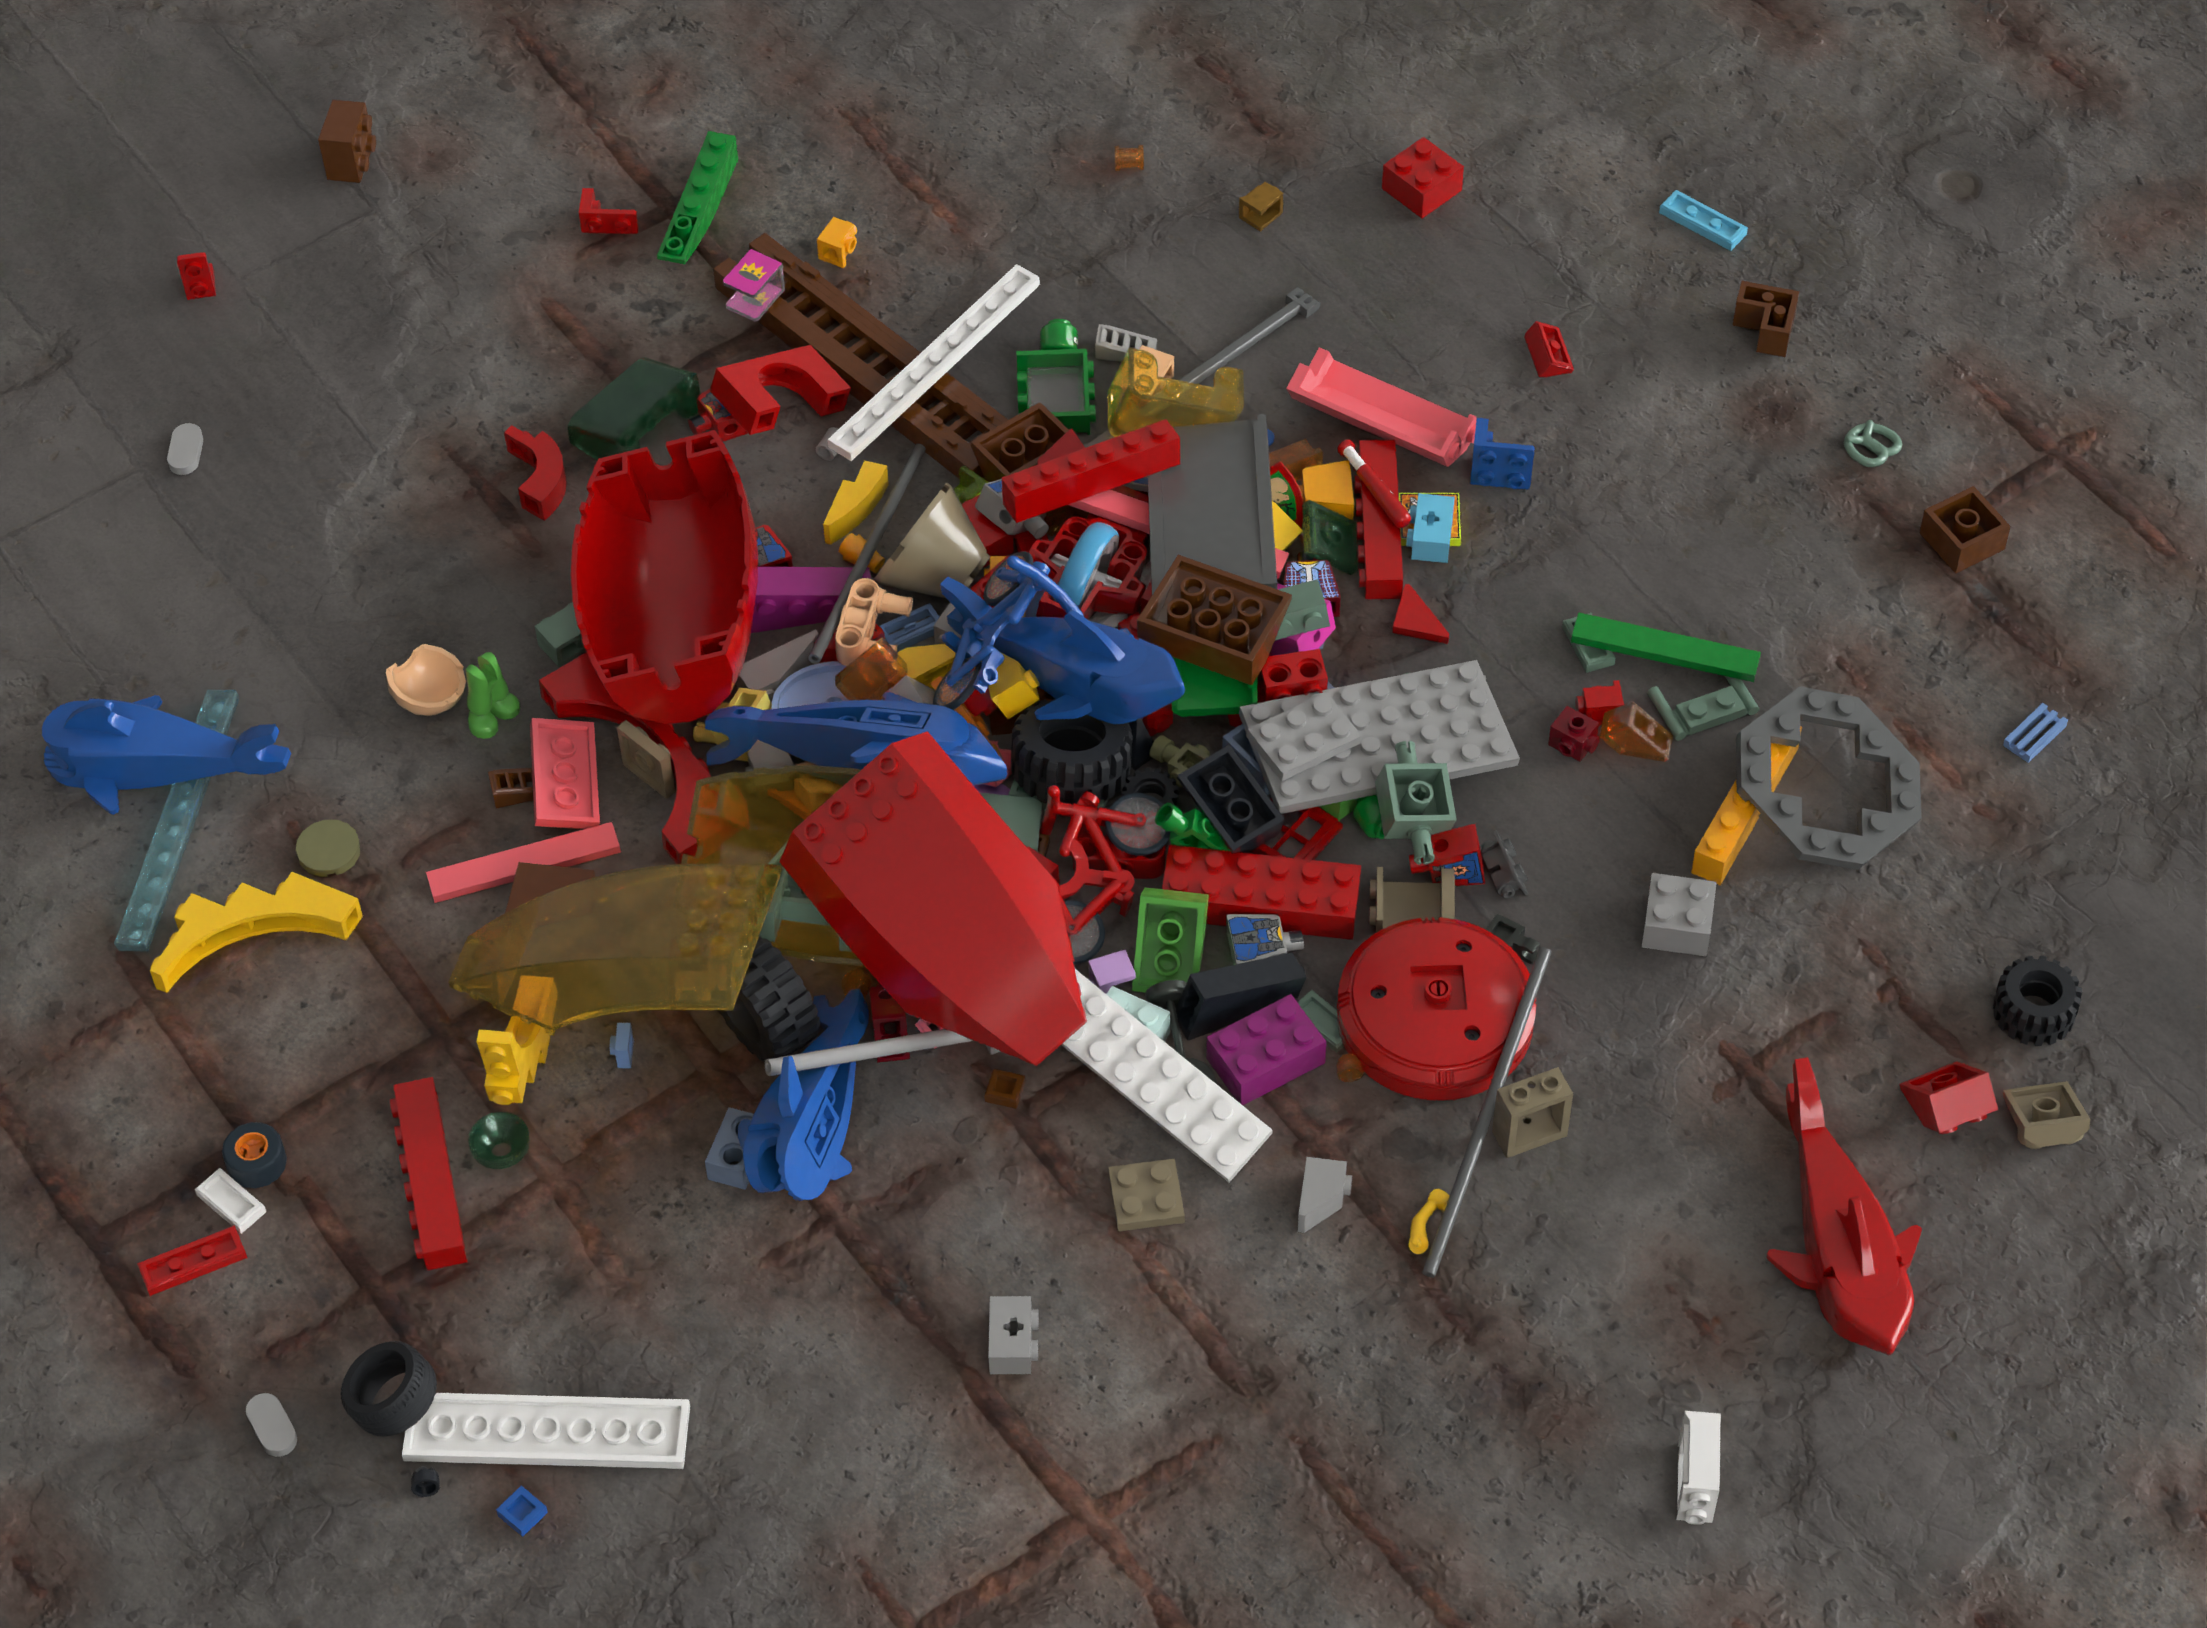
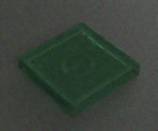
M1311 500L1305 502L1302 505L1304 554L1317 560H1327L1332 567L1349 575L1354 574L1358 571L1356 522Z

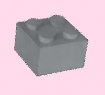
M1652 873L1642 948L1707 956L1717 882Z

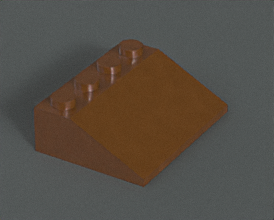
M1178 554L1137 619L1138 639L1140 638L1164 648L1172 657L1253 685L1266 663L1292 600V594Z

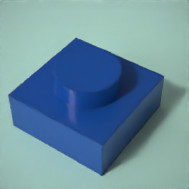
M522 1485L496 1509L498 1517L522 1537L548 1513L547 1507Z

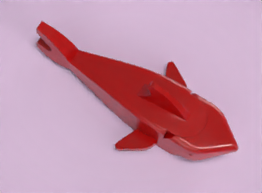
M1809 1058L1795 1059L1793 1063L1794 1083L1787 1084L1786 1104L1789 1121L1799 1146L1806 1254L1770 1249L1766 1257L1769 1262L1793 1283L1805 1289L1815 1290L1824 1318L1839 1336L1861 1346L1891 1355L1908 1329L1914 1308V1294L1906 1270L1912 1263L1922 1228L1918 1225H1913L1900 1234L1894 1235L1877 1198L1825 1127L1820 1093Z

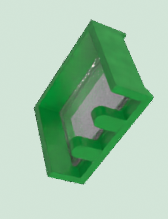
M1087 349L1016 351L1018 414L1041 402L1068 430L1073 429L1074 432H1087V435H1090V423H1096L1095 405H1089V400H1095L1094 382L1088 383V378H1094L1093 360L1087 361Z

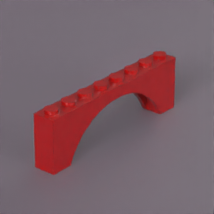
M587 652L539 679L541 698L558 718L591 717L608 720L617 724L627 720L634 727H641L657 745L662 744L668 749L671 754L670 760L677 791L672 813L661 832L663 848L680 869L685 868L744 832L743 818H745V812L737 801L732 802L727 796L726 788L720 780H714L711 777L704 760L701 758L697 759L692 754L688 741L683 736L678 737L674 732L672 723L664 724L636 718L616 704L599 679Z

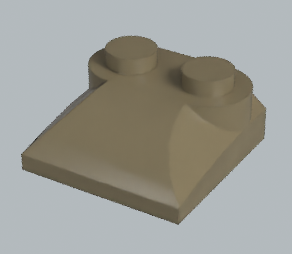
M2068 1081L2003 1090V1098L2018 1127L2017 1139L2027 1148L2040 1149L2045 1146L2070 1145L2080 1141L2084 1137V1133L2090 1129V1117Z

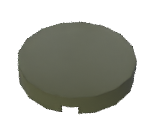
M322 820L311 824L302 831L297 839L296 854L301 867L312 875L318 877H328L327 874L333 873L339 875L353 867L360 856V841L356 830L348 823L340 820Z

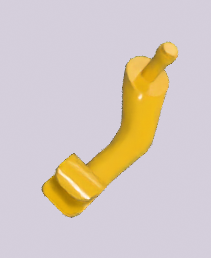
M1434 1189L1430 1193L1425 1205L1411 1221L1409 1248L1415 1254H1422L1429 1247L1426 1223L1437 1208L1442 1212L1446 1208L1450 1195L1442 1189Z

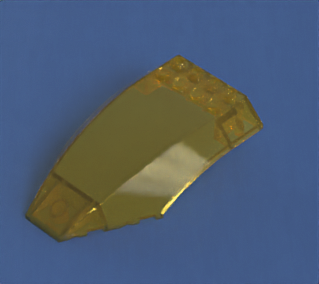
M747 863L661 865L610 873L570 884L506 912L469 935L448 984L450 988L459 992H467L470 997L476 1000L482 998L492 1003L493 1007L510 1016L520 1017L523 1022L529 1025L533 1022L543 1027L546 1033L554 1036L556 1029L566 1025L613 1013L639 1010H733L781 876L782 866Z

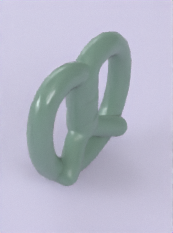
M1872 420L1853 427L1844 438V447L1848 455L1854 461L1866 467L1881 466L1888 457L1897 454L1903 445L1897 433L1888 427L1875 424ZM1872 432L1887 437L1892 441L1893 446H1884L1871 437ZM1853 443L1865 446L1878 457L1868 458L1863 456L1855 449Z

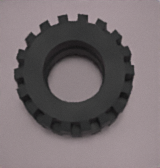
M2026 956L2024 961L2020 959L2013 961L2012 966L2008 965L2004 969L2003 975L2000 976L1993 1000L1995 1020H2000L1998 1026L2002 1031L2008 1030L2010 1038L2014 1040L2018 1037L2021 1039L2020 1043L2026 1045L2028 1041L2034 1042V1046H2042L2043 1042L2051 1045L2056 1043L2057 1038L2060 1040L2064 1039L2068 1031L2071 1032L2082 1000V988L2078 987L2079 980L2077 976H2071L2072 970L2067 966L2061 967L2060 961L2055 959L2053 962L2047 961L2045 956H2039V959H2034L2033 956ZM2038 996L2048 1001L2051 1005L2038 1006L2030 1003L2024 997Z

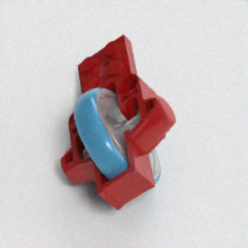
M1121 485L1110 489L1149 503L1148 495L1127 486ZM1090 513L1087 519L1081 517L1068 518L1053 541L1038 539L1031 546L1028 553L1031 554L1033 562H1042L1050 568L1048 577L1068 594L1086 619L1089 620L1094 611L1133 615L1141 605V597L1146 590V585L1139 579L1141 578L1147 555L1144 543L1150 534ZM1045 591L1039 600L1036 617L1065 618L1067 614L1054 597Z

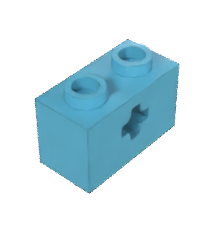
M1418 493L1417 505H1411L1410 523L1415 524L1414 529L1408 528L1406 547H1412L1411 560L1448 563L1455 497Z

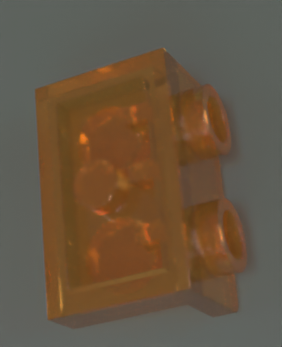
M1305 438L1270 452V466L1281 461L1297 481L1302 479V470L1304 468L1323 465V451L1320 447L1313 449Z

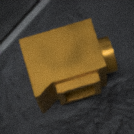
M1267 182L1258 185L1246 196L1239 198V218L1260 232L1283 213V192Z

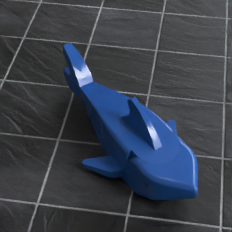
M947 577L940 583L942 594L955 607L947 616L948 624L959 635L962 636L964 631L962 626L967 619L976 621L992 609L980 596L964 584L950 577ZM1070 610L1065 615V618L1022 617L1016 625L1007 624L999 633L994 643V647L998 651L1018 661L1026 671L1030 669L1039 681L1038 687L1056 699L1035 711L1036 719L1038 720L1075 719L1087 714L1107 723L1124 724L1157 711L1181 698L1185 693L1184 683L1171 654L1164 648L1140 638L1138 640L1135 639L1127 628L1119 630L1107 625L1091 622L1074 610Z
M892 692L884 693L883 700L837 701L769 710L746 706H732L713 711L705 720L706 730L722 733L729 738L710 748L707 753V765L723 764L737 759L750 750L757 740H760L820 767L854 777L891 743L928 731L973 785L1001 781L1007 777L1005 762L980 730L973 724L967 723L962 715L944 706L917 703Z

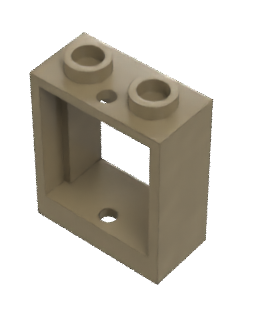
M1559 1067L1497 1089L1492 1132L1506 1158L1567 1137L1573 1092ZM1533 1084L1535 1087L1529 1088L1528 1085Z

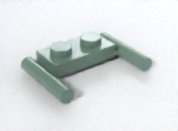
M1727 676L1725 678L1730 684L1729 687L1677 704L1676 709L1673 711L1657 686L1650 688L1647 692L1677 741L1684 739L1686 735L1698 733L1747 714L1754 715L1760 709L1743 681Z

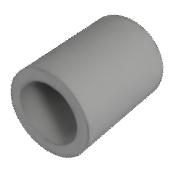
M829 428L815 449L818 456L824 460L832 461L837 455V452L828 447V439L838 428Z

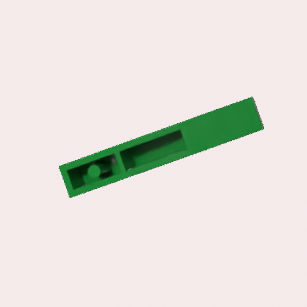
M708 131L658 251V260L686 264L701 242L715 216L738 162L736 137L734 135Z

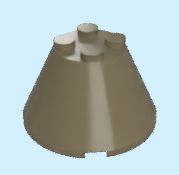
M946 483L942 490L939 491L873 579L877 584L947 599L942 594L941 582L950 577L969 587L976 575L991 556L986 553L987 550L950 484Z

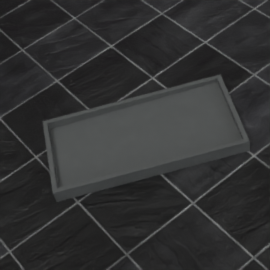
M1258 414L1257 419L1173 427L1180 436V465L1148 476L1152 595L1178 554L1278 590L1266 414Z

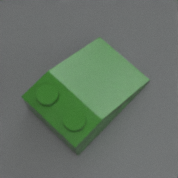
M1144 887L1139 904L1134 960L1136 978L1132 982V991L1146 993V990L1151 986L1168 980L1187 982L1190 974L1200 972L1209 894Z

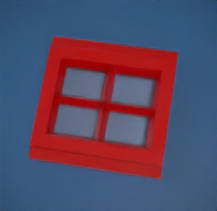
M1319 807L1283 813L1281 815L1285 820L1279 835L1250 851L1261 855L1315 860L1341 831L1343 824Z

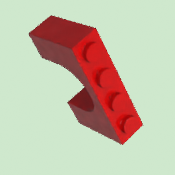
M811 345L716 368L710 392L749 435L774 429L781 406L763 386H782L795 391L820 416L844 411L851 387Z

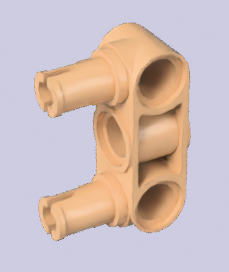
M869 578L855 581L851 587L847 602L843 606L836 631V658L838 662L844 666L852 667L862 661L866 662L868 659L894 665L897 656V645L871 640L878 613L882 614L883 612L909 617L913 598L887 593L886 590L879 587L874 580Z

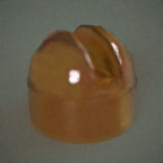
M1348 1053L1343 1054L1339 1058L1336 1065L1339 1080L1354 1082L1362 1078L1364 1075L1363 1066L1356 1055Z

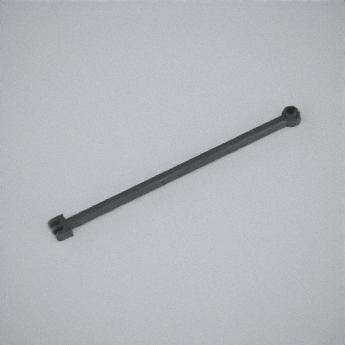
M1297 287L1286 295L1285 303L1287 305L1088 444H1084V447L1086 448L1132 431L1299 313L1308 318L1320 308L1321 303L1316 299L1312 300V296L1307 293L1304 294V291Z

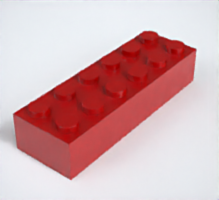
M1169 845L1162 889L1209 894L1206 924L1226 926V917L1230 914H1276L1280 917L1283 932L1301 930L1302 935L1353 940L1360 892L1361 865L1242 852L1231 853V851Z

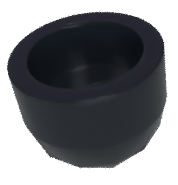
M421 1466L413 1472L411 1490L415 1495L429 1497L439 1491L440 1480L435 1469L431 1467L427 1469L426 1466Z

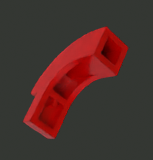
M511 425L504 432L507 451L535 468L530 478L518 488L521 506L526 511L545 521L559 507L566 492V474L561 451L557 443L545 432L541 431L534 438L529 432L521 431Z

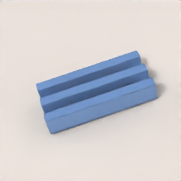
M929 603L911 611L909 617L902 615L880 625L885 633V644L897 645L898 652L934 636L933 626L939 619V615ZM927 616H930V617H928V618H926V619H924V620H922V621L916 623V621H919V620H921V619H923V618H925V617H927ZM905 627L904 629H902V630H900V631H898V632H895V633H893V634H891V635H888V634H890V633H892V632H894V631H896V630H899V629Z
M2044 703L2004 739L2003 746L2028 763L2067 726L2068 719L2065 717L2059 719L2057 717L2058 713L2054 710L2049 712L2047 710L2048 706ZM2041 718H2044V719L2041 720L2021 741H2019V742L2015 745V743H2016L2034 724H2036ZM2050 723L2054 725L2028 751L2023 750Z

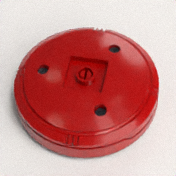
M1425 917L1424 921L1421 918L1398 922L1370 936L1349 958L1342 972L1338 989V1030L1352 1060L1364 1073L1380 1085L1402 1095L1424 1100L1444 1101L1470 1097L1489 1089L1530 973L1518 954L1508 944L1493 933L1477 925L1438 917V920H1435L1434 917L1428 920ZM1536 998L1508 1076L1520 1064L1530 1046L1536 1015Z

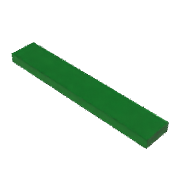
M1579 612L1571 638V643L1750 682L1755 680L1761 656L1759 651Z

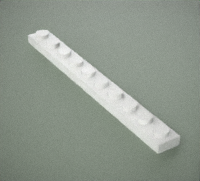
M1016 264L828 439V447L852 461L1040 285L1039 277Z

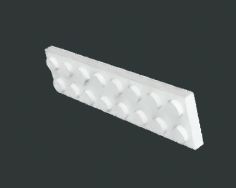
M1075 969L1087 1022L1061 1045L1230 1183L1273 1133L1272 1129Z
M436 1393L426 1414L415 1425L405 1430L402 1457L404 1461L684 1469L690 1402L688 1399Z

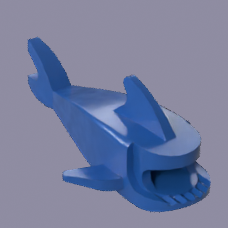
M159 695L132 703L91 698L89 701L68 702L54 709L46 717L42 726V736L47 744L44 752V762L51 776L66 786L85 788L93 801L113 815L119 811L118 790L157 787L235 771L246 774L265 775L286 769L291 756L289 748L274 745L279 734L276 724L251 727L241 733L236 740L194 722L158 710L163 702Z
M860 989L850 990L844 1000L835 1007H831L825 995L814 996L813 1004L816 1005L817 1016L820 1018V1026L824 1032L802 1053L858 1044L869 1022L868 1005ZM792 1056L783 1058L781 1074L764 1094L752 1119H743L738 1125V1139L743 1150L746 1175L751 1186L757 1192L768 1193L785 1189L788 1191V1195L792 1196L795 1200H812L824 1192L829 1181L837 1180L851 1173V1163L840 1153L851 1115L856 1061L797 1071Z

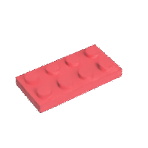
M532 718L530 737L535 826L587 829L598 826L600 824L594 722Z

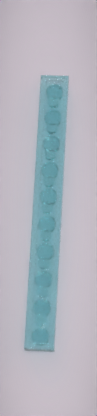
M207 690L195 723L227 735L240 699L236 690ZM212 776L172 784L114 942L119 951H149Z

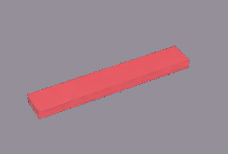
M609 822L426 872L434 903L513 882L518 862L570 867L621 853L613 824Z

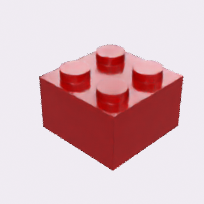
M1422 137L1383 164L1382 189L1420 218H1424L1462 191L1464 166L1425 137Z

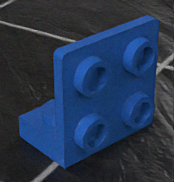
M1477 418L1470 484L1530 489L1535 447L1531 445L1493 442V431H1488L1489 419Z

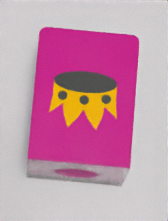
M750 249L723 279L724 286L736 291L726 303V308L750 320L758 321L785 291L782 263Z

